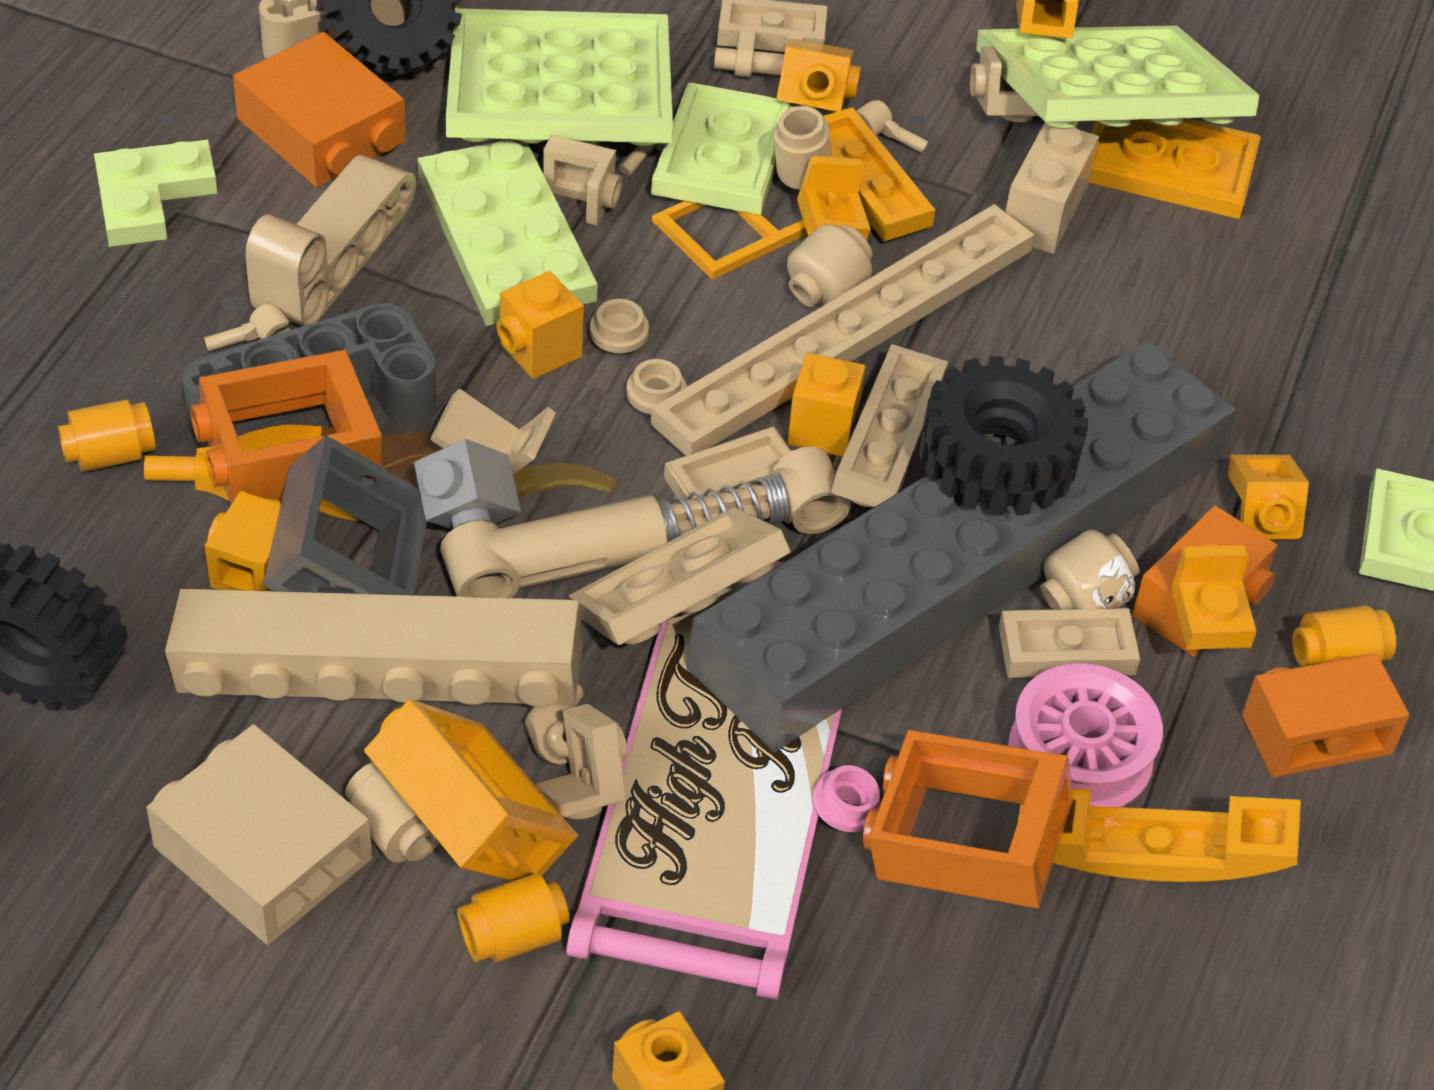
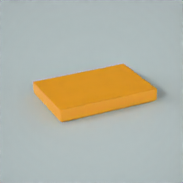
M1183 118V122L1178 125H1163L1155 123L1150 119H1133L1129 125L1122 127L1108 126L1098 122V120L1095 121L1092 134L1099 136L1089 183L1240 219L1261 136L1189 118Z

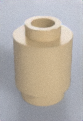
M809 106L792 107L780 116L773 133L777 174L785 185L794 189H801L810 158L813 156L832 157L830 127L821 113Z
M374 762L365 765L350 779L345 790V796L351 805L369 819L371 839L388 860L395 863L407 860L414 862L423 859L436 848L439 841Z

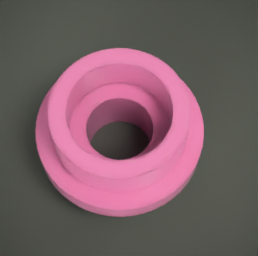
M844 765L825 773L819 779L813 791V804L818 815L831 827L844 832H859L864 830L869 811L872 808H880V790L876 780L867 771L856 766Z

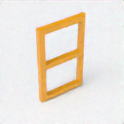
M683 201L651 217L652 223L658 226L712 280L808 234L804 220H800L778 231L762 215L735 210L763 238L715 261L674 221L705 206V204Z

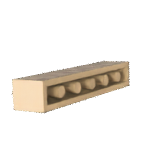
M180 589L165 654L177 693H192L205 697L225 694L257 695L270 699L283 696L322 697L336 701L350 698L388 699L406 703L410 698L416 701H453L469 705L486 702L518 703L545 707L552 704L576 705L583 639L579 600Z

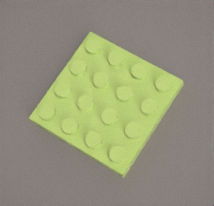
M455 8V12L462 13L460 25L453 30V34L456 36L452 41L446 108V137L462 138L470 142H481L493 138L518 139L524 143H539L549 140L551 135L592 145L601 141L630 142L637 146L672 143L673 115L668 14Z
M1178 26L1074 28L1073 39L1020 33L1019 29H978L976 50L981 53V47H993L1002 64L1001 76L1046 124L1053 127L1073 128L1078 125V121L1097 120L1104 125L1122 127L1129 125L1133 119H1150L1155 123L1163 125H1178L1183 122V118H1203L1212 123L1226 124L1234 122L1235 117L1256 116L1259 94Z

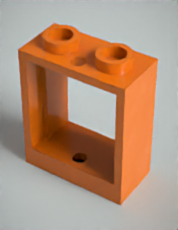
M346 350L199 377L200 404L190 406L192 425L197 441H208L211 448L206 451L212 483L214 487H225L231 505L240 491L264 499L282 500L289 466L324 437L320 436L243 452L232 422L324 404L336 432L327 436L381 467L382 435ZM365 475V476H364V477L369 478V479H372V478H373L372 476H369V475Z
M908 730L899 756L891 755L887 761L883 778L884 797L880 808H872L869 811L864 825L863 845L865 849L872 852L877 879L1039 909L1073 801L1069 757L1067 755ZM927 788L1024 804L1008 853L910 836Z

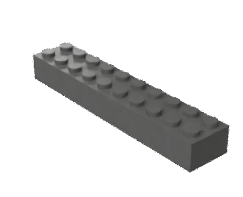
M1147 340L1072 386L1074 388L1072 400L1081 398L1086 407L1083 418H1088V430L1074 482L1071 481L1070 489L1063 498L1055 495L1052 506L1041 510L1036 502H1033L1030 514L1016 516L1014 506H1005L1003 516L989 514V504L978 502L975 510L963 506L964 495L959 492L951 498L947 497L940 491L942 478L931 482L926 475L694 617L687 669L775 753L1045 576L1044 561L1050 552L1088 530H1097L1104 535L1109 534L1220 461L1237 409ZM994 434L988 438L991 441L1005 445L1020 444L1010 437Z

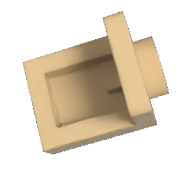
M981 47L980 64H972L970 92L972 97H977L985 114L1001 115L1002 118L1013 122H1028L1033 120L1034 116H1039L1001 77L1002 64L994 48Z
M555 135L550 136L544 147V177L553 194L587 202L586 224L598 226L606 208L614 209L616 207L622 188V176L615 174L616 150Z
M587 703L563 710L571 774L536 784L537 788L562 817L568 819L590 818L599 814L603 806L626 800L622 762L627 758V743L624 733L617 722Z

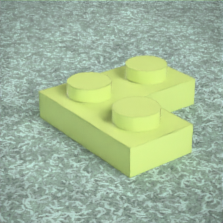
M208 140L176 142L167 145L94 153L109 247L166 240V225L161 201L217 194L216 176Z

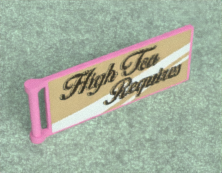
M774 561L773 569L783 564L784 562ZM737 581L717 592L718 598L708 607L693 613L680 612L661 622V628L657 635L626 742L627 758L622 762L626 800L608 805L582 898L571 925L567 944V956L589 960L591 953L757 988L756 996L778 1000L819 816L813 804V791L819 779L829 771L842 709L774 753L687 669L693 618L753 582L740 583ZM600 914L766 948L763 960L602 927L598 926Z

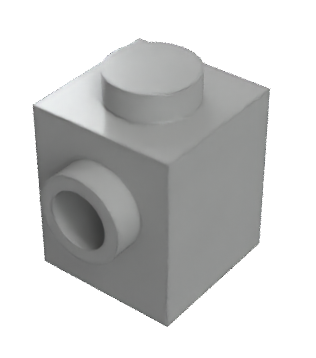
M463 439L414 462L425 520L454 529L470 521L483 520L496 524L521 513L508 454Z

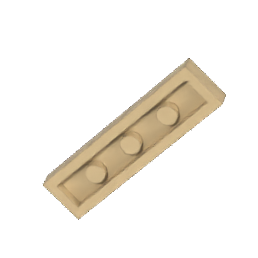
M891 344L837 469L831 494L850 499L864 507H876L899 493L921 438L931 389L936 380L943 381L948 361Z

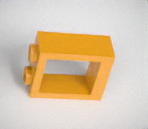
M409 698L402 707L387 716L381 725L379 734L364 750L460 868L511 881L535 873L543 876L578 837L576 831L486 727L479 722Z

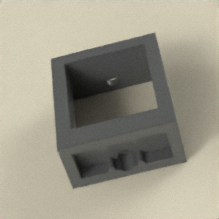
M325 435L289 466L263 586L275 592L414 595L427 523L420 490ZM365 475H369V476H372L373 478H372V479H369V478H366V477H364V476H365ZM322 498L379 530L371 571L313 539Z

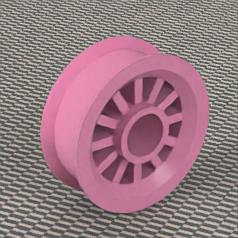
M1085 663L1065 664L1040 673L1023 689L1017 702L1015 722L1010 731L1008 746L1067 755L1069 757L1073 789H1091L1093 806L1124 807L1135 800L1148 785L1153 771L1154 759L1158 754L1163 739V723L1153 699L1138 683L1128 676L1100 665Z

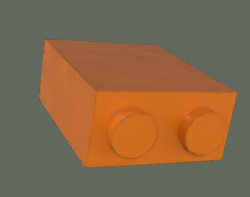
M324 31L233 75L237 118L316 188L337 178L357 155L362 154L374 159L406 142L404 98Z

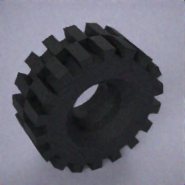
M316 0V11H323L324 18L318 22L321 32H330L334 41L377 77L384 73L387 75V79H396L405 73L411 75L440 56L441 52L451 44L456 36L452 34V30L460 25L462 13L455 12V7L462 0H409V17L405 23L398 26H390L380 22L372 12L371 0Z
M990 356L988 366H981L978 359L974 358L964 361L962 372L955 366L945 371L943 381L936 380L931 389L920 438L921 462H927L925 473L931 482L942 478L940 491L947 497L951 498L959 492L964 495L963 506L975 510L978 502L990 505L989 514L1003 516L1005 506H1014L1016 516L1030 514L1033 502H1036L1041 510H1044L1053 505L1055 495L1063 498L1070 489L1071 481L1074 482L1088 430V418H1083L1086 407L1081 398L1072 400L1074 388L1066 380L1056 385L1053 383L1055 372L1043 366L1039 373H1035L1029 370L1030 361L1017 358L1015 366L1004 365L1003 356ZM983 435H1004L1016 440L1020 444H1000L989 440Z
M10 543L0 544V691L9 696L13 690L21 694V701L35 705L40 700L47 710L59 711L63 705L68 711L76 710L81 703L85 705L91 699L126 647V643L123 642L127 637L126 626L117 624L122 616L116 606H106L103 603L107 594L98 585L90 588L82 581L86 574L74 566L70 572L60 567L61 558L48 552L43 558L37 557L34 547L21 544L15 552Z

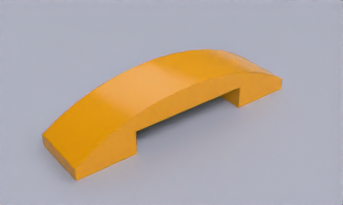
M1072 788L1073 801L1053 862L1061 866L1106 876L1163 882L1232 880L1276 872L1298 865L1301 800L1230 796L1229 813L1093 806L1091 789ZM1020 804L1018 821L1024 804Z

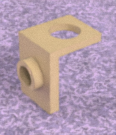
M458 389L452 394L431 436V441L444 449L463 439H467L508 454L514 475L534 460L556 412L547 407L522 428L518 429L476 399Z

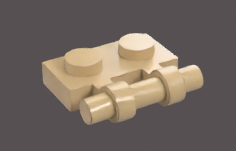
M722 0L717 45L736 47L737 49L716 47L714 69L735 71V76L751 78V73L781 75L785 54L754 51V49L785 52L790 38L824 44L828 6L773 0Z

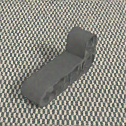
M387 303L367 306L201 357L191 362L184 369L182 375L189 427L194 432L190 406L200 404L199 377L340 350H346L363 392L372 391L383 412L391 420L402 424L421 423L431 417L437 405L435 358L410 315L403 308ZM324 404L232 422L237 434L324 406Z

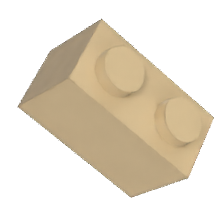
M1046 123L1043 124L1010 186L1006 207L1008 215L1035 234L1033 248L1052 254L1055 253L1088 187L1099 136L1078 130L1075 127L1058 128Z

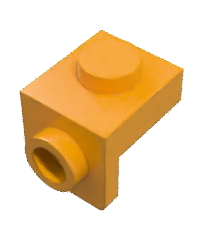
M813 156L810 158L797 198L808 236L823 224L837 225L839 227L841 225H848L858 231L867 241L871 228L859 196V190L866 172L862 159Z

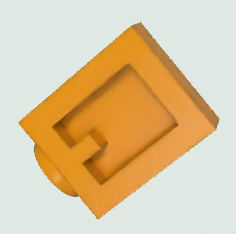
M1230 455L1228 478L1242 500L1240 521L1268 539L1301 538L1303 535L1309 482L1291 455Z
M1207 544L1190 546L1183 549L1171 590L1187 650L1251 648L1257 630L1243 584V577L1250 559L1245 545L1219 546Z

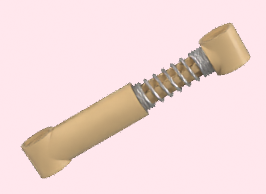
M809 446L793 450L780 458L774 465L771 474L755 478L751 486L742 480L737 484L735 490L733 487L725 484L719 493L712 488H708L703 497L693 491L686 501L678 495L674 496L671 504L664 498L656 500L654 496L646 495L500 529L492 522L483 520L470 521L457 526L445 536L441 542L440 552L457 597L512 598L520 589L624 566L733 507L769 524L783 521L786 524L792 523L801 533L817 534L830 530L841 523L849 513L851 501L850 499L831 494L836 470L828 454L822 448Z

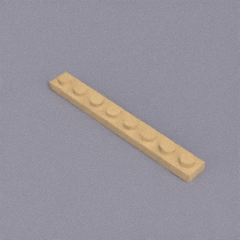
M993 204L652 407L651 425L686 456L711 448L793 398L806 352L849 362L855 360L1031 252L1035 234Z

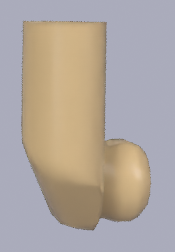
M579 684L576 705L552 704L545 707L534 706L526 717L525 726L538 757L548 763L561 765L569 762L563 710L576 707L583 698L584 692Z

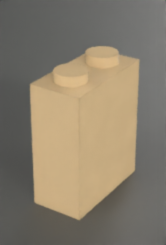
M254 724L233 740H226L220 743L210 753L205 762L180 781L176 780L167 784L159 791L153 802L146 806L153 846L267 946L372 860L369 819Z

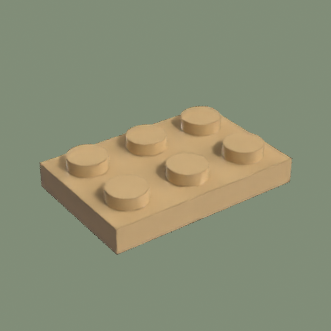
M733 507L568 596L570 600H579L580 619L618 646L623 643L628 645L636 644L654 636L661 628L660 623L680 612L693 613L708 607L718 598L717 592L735 582L747 583L757 580L774 568V561L791 553L781 529Z

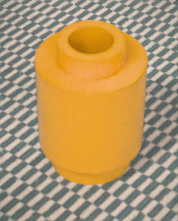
M128 399L67 411L69 424L58 426L60 443L66 463L78 461L82 473L142 459L141 453L156 450L153 428L145 402L130 405Z
M1364 605L1305 614L1301 619L1300 627L1296 628L1293 632L1292 645L1295 658L1301 666L1324 663L1329 659L1339 656L1353 658L1375 653L1378 654L1382 662L1393 658L1396 650V634L1393 622L1386 611H1374L1371 607Z
M539 873L472 895V903L457 909L459 926L464 942L476 963L490 958L496 964L558 942L562 937L561 925L569 923V911L561 888L556 882L546 884Z

